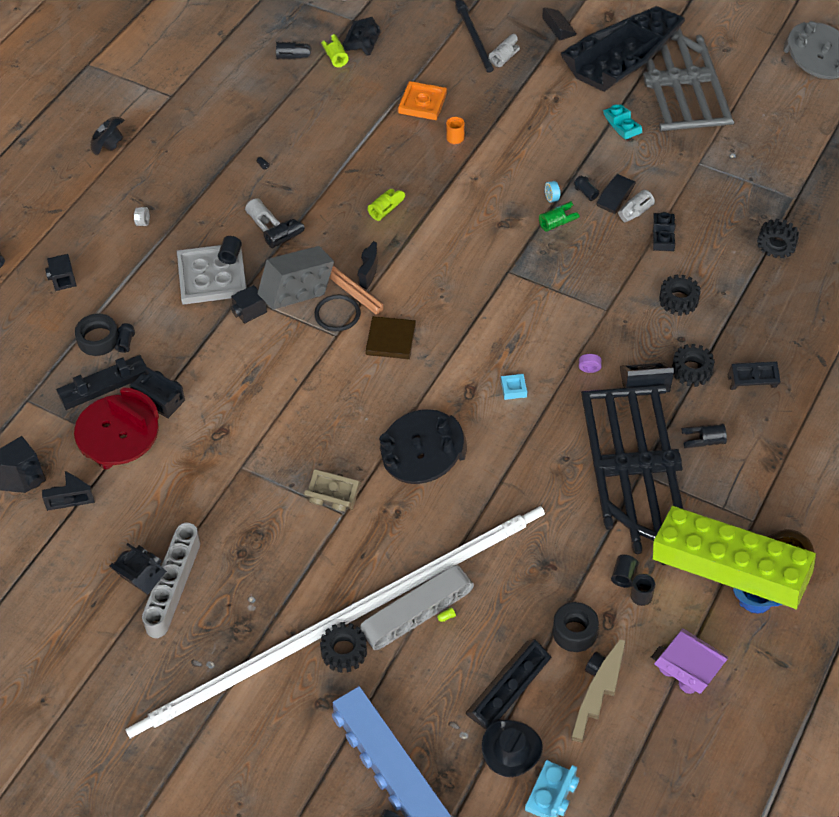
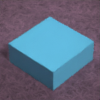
M524 374L501 376L504 400L527 397Z

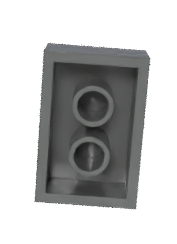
M320 246L267 259L258 295L272 310L320 297L325 294L334 260Z

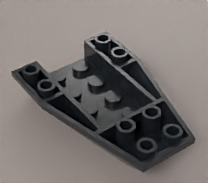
M655 6L584 37L561 52V57L576 79L605 92L652 59L676 34L685 22V18Z

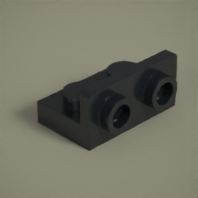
M373 17L353 21L342 44L344 50L349 51L362 48L366 56L371 55L381 33L379 25Z

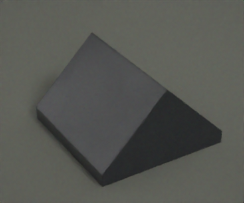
M665 362L620 366L623 388L666 385V392H670L674 368Z

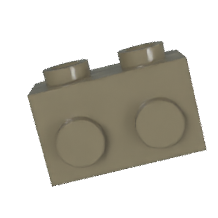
M314 469L309 489L304 491V495L310 498V503L320 506L323 505V502L332 504V509L345 512L346 508L353 510L361 482Z

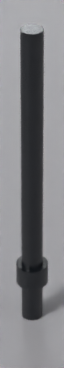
M454 0L456 10L463 18L486 71L491 73L494 68L470 18L466 2Z

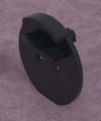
M423 409L407 413L397 419L379 438L385 469L395 479L409 484H422L440 478L455 465L458 459L460 461L465 460L467 453L466 437L459 422L452 415L448 416L437 410ZM420 454H424L423 458H418Z

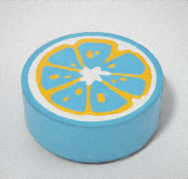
M556 181L546 182L545 184L546 198L550 203L557 202L560 199V189Z

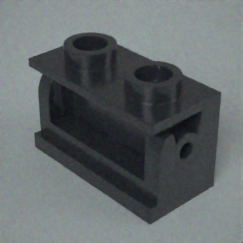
M146 367L147 374H141L129 386L131 389L138 390L147 395L156 405L158 413L168 419L185 401L183 387L179 382L166 378L161 372L153 371Z
M127 543L126 545L131 550L124 551L114 564L111 563L109 567L124 580L148 595L167 571L160 566L162 561L153 553H149L140 545L135 548Z

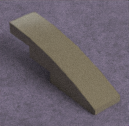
M619 640L603 661L592 680L578 713L572 741L583 743L588 717L599 719L604 694L615 695L625 640Z

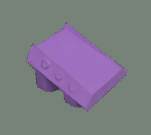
M682 628L654 665L658 666L660 672L665 676H673L679 680V687L685 693L692 694L697 692L700 694L728 660V657Z

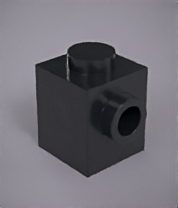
M69 254L47 258L49 267L45 268L48 281L52 280L55 291L77 286Z
M255 285L238 291L231 296L233 304L231 306L232 313L236 318L239 317L244 324L267 313L266 302L258 295V289Z

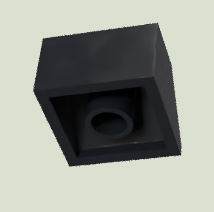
M23 436L0 448V491L26 493L46 481L37 454Z

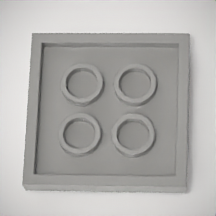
M221 245L178 250L177 258L182 305L230 299L238 291L246 289L242 249H240L236 262L231 265L225 264L218 259Z

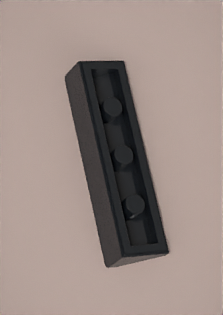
M535 639L527 641L465 714L481 727L487 729L491 724L501 719L552 657Z

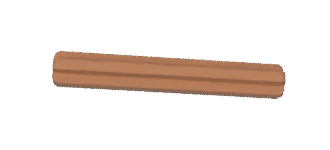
M333 265L330 275L332 281L374 314H379L383 311V303Z

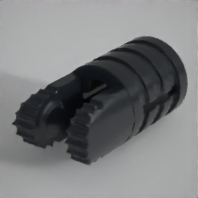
M276 42V59L296 60V58H308L311 55L310 44Z
M290 219L264 231V239L268 246L273 249L302 233L305 226L295 219Z
M724 423L681 428L682 434L699 433L700 440L684 442V448L727 443Z

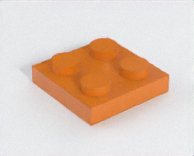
M409 81L398 107V113L437 120L447 95V88Z

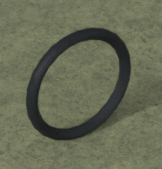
M332 295L322 299L314 311L316 322L324 329L335 332L353 327L358 322L361 314L358 303L345 295ZM343 299L353 304L356 309V316L351 323L345 326L331 327L321 321L319 310L323 304L330 300Z

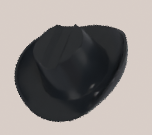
M111 117L97 128L90 144L94 155H98L102 147L110 151L117 147V143L123 139V135L117 126L123 123L125 119Z
M496 721L486 729L482 738V753L486 764L492 771L504 777H517L528 772L537 764L543 751L540 736L528 725L517 721Z

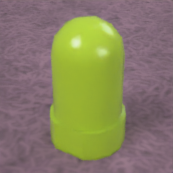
M450 607L448 610L439 613L437 618L440 622H444L456 617L454 609Z

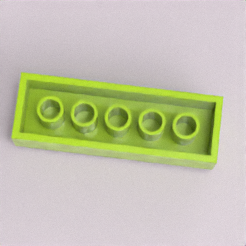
M675 506L671 507L653 541V560L794 609L798 608L813 574L816 557L814 552Z

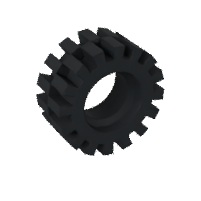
M770 219L760 229L757 239L758 247L761 248L763 253L767 251L766 255L768 256L773 254L774 258H777L778 255H780V258H784L785 255L787 257L791 256V253L795 252L799 239L797 227H793L791 222L786 224L787 220L784 219L783 222H780L779 219H775V222ZM773 237H779L783 240H777Z
M676 274L674 279L669 276L667 280L663 281L659 302L661 301V307L665 306L664 310L666 312L670 309V314L674 315L675 312H678V316H682V312L688 315L689 311H695L699 303L701 291L700 285L697 286L698 282L696 280L692 282V277L689 276L688 279H685L686 275H682L679 278L678 274ZM672 293H684L687 297H676Z
M686 344L684 348H678V351L674 354L672 363L675 374L674 378L676 380L680 378L679 383L681 384L687 382V386H691V383H694V387H698L699 382L701 385H704L712 376L715 363L712 353L709 354V349L703 350L702 345L696 348V344H691V347ZM695 362L701 367L694 369L686 366L685 363Z
M340 622L341 627L337 628V625L334 624L332 625V631L327 628L325 630L326 635L322 634L320 642L321 656L324 659L325 665H330L331 670L334 671L337 667L338 672L342 673L343 668H346L348 673L351 672L352 666L356 670L359 668V663L363 664L365 661L364 657L367 655L365 635L363 632L361 633V629L358 626L354 629L352 623L345 627V622ZM348 641L354 647L347 654H339L335 652L334 646L338 642Z

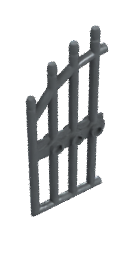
M679 28L671 40L677 41L686 69L674 67L666 44L661 49V53L667 70L660 71L655 69L653 60L650 59L646 63L648 72H643L645 86L654 89L664 119V123L659 124L660 131L733 125L734 120L704 38L701 35H697L696 42L685 37L682 34L681 28ZM687 47L701 54L705 67L693 65ZM700 82H711L723 117L712 118ZM681 84L693 86L704 119L692 120ZM661 86L673 87L684 121H672Z

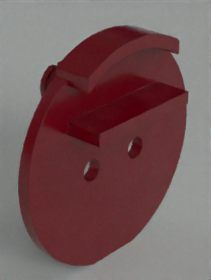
M123 387L120 390L121 395L107 396L90 404L83 410L76 421L74 438L78 449L83 456L85 455L86 458L99 463V466L103 469H110L113 465L125 464L138 459L152 447L159 431L157 407L147 395L138 390ZM104 424H110L108 427H103ZM121 435H127V437L121 438Z

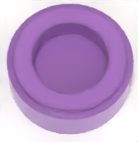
M586 354L579 358V369L583 372L594 373L601 369L602 359L598 355Z

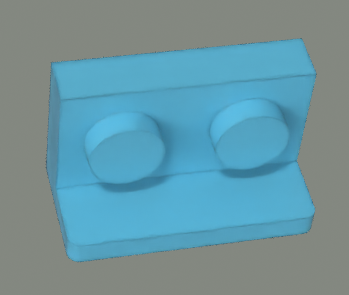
M546 760L525 806V811L539 817L564 816L569 801L566 800L569 791L574 793L579 782V777L576 776L577 767L572 765L569 770Z

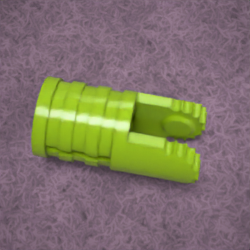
M333 34L331 36L332 43L328 44L325 40L321 43L330 57L333 66L342 67L346 65L349 58L338 37Z
M389 189L368 206L370 216L380 221L404 200L405 193L401 190L395 192L394 189Z

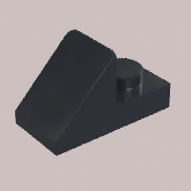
M65 471L66 486H55L42 490V498L47 511L95 503L90 485Z

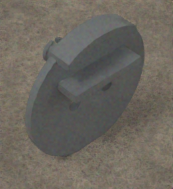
M813 21L803 22L795 26L784 43V52L788 53L790 51L797 65L815 77L839 79V30Z

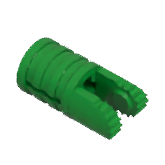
M572 201L539 215V223L545 232L580 218L578 212L568 216L565 214V211L573 207Z

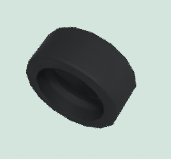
M100 313L90 314L77 323L75 337L80 350L85 354L91 356L105 355L111 352L117 344L118 328L114 319L110 316ZM103 328L110 331L109 335L99 341H89L84 338L87 333L94 329Z

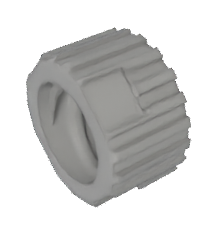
M147 207L135 209L134 222L136 226H148L150 213Z

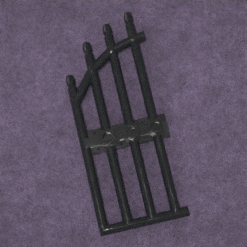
M666 385L581 391L604 526L607 530L613 528L612 516L626 526L630 531L635 554L642 553L640 535L654 541L662 526L652 473H667L673 506L684 509L676 471L683 470L679 449H671L660 394H666ZM651 395L662 450L648 451L637 396ZM628 397L638 452L624 453L614 398ZM605 398L615 454L601 455L591 399ZM643 474L654 531L638 524L629 475ZM605 477H620L626 514L609 500Z

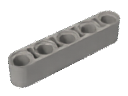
M183 523L177 527L161 566L167 572L152 589L143 611V623L147 634L152 638H160L167 633L200 548L198 531L194 524ZM153 621H159L156 624H151Z
M454 565L366 619L359 627L361 633H364L365 639L374 650H379L466 596L473 589L474 583L458 565Z

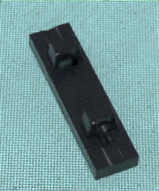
M141 355L128 360H124V357L115 360L116 365L82 378V375L73 377L72 383L57 388V394L65 410L131 384L141 374H147L145 369L147 366Z

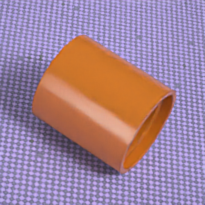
M451 117L446 122V139L451 144H459L464 141L465 122L462 118Z

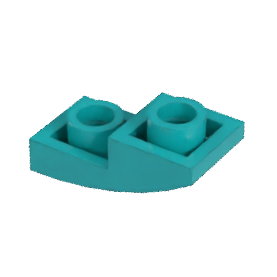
M615 104L611 108L603 110V114L610 125L624 139L642 133V126L631 119V111L623 105Z

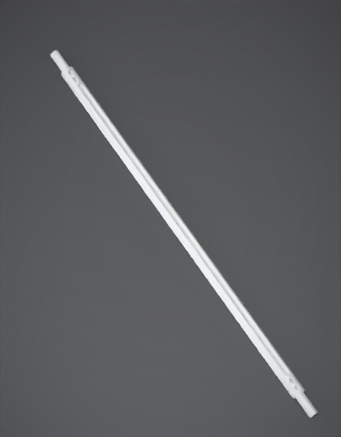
M539 506L522 516H515L150 712L147 718L126 728L129 738H132L152 726L154 728L319 640L322 634L326 635L325 630L327 628L332 631V625L336 624L337 628L341 627L340 622H345L346 625L439 575L448 568L526 528V524L545 515L543 508Z

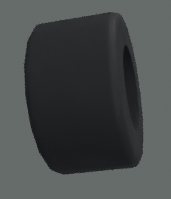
M571 602L564 604L554 615L552 634L555 642L569 652L578 653L586 651L593 646L597 639L599 628L598 616L590 606L584 603ZM571 622H578L585 627V630L573 632L566 625Z

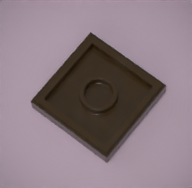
M372 316L365 350L366 355L410 359L416 320Z

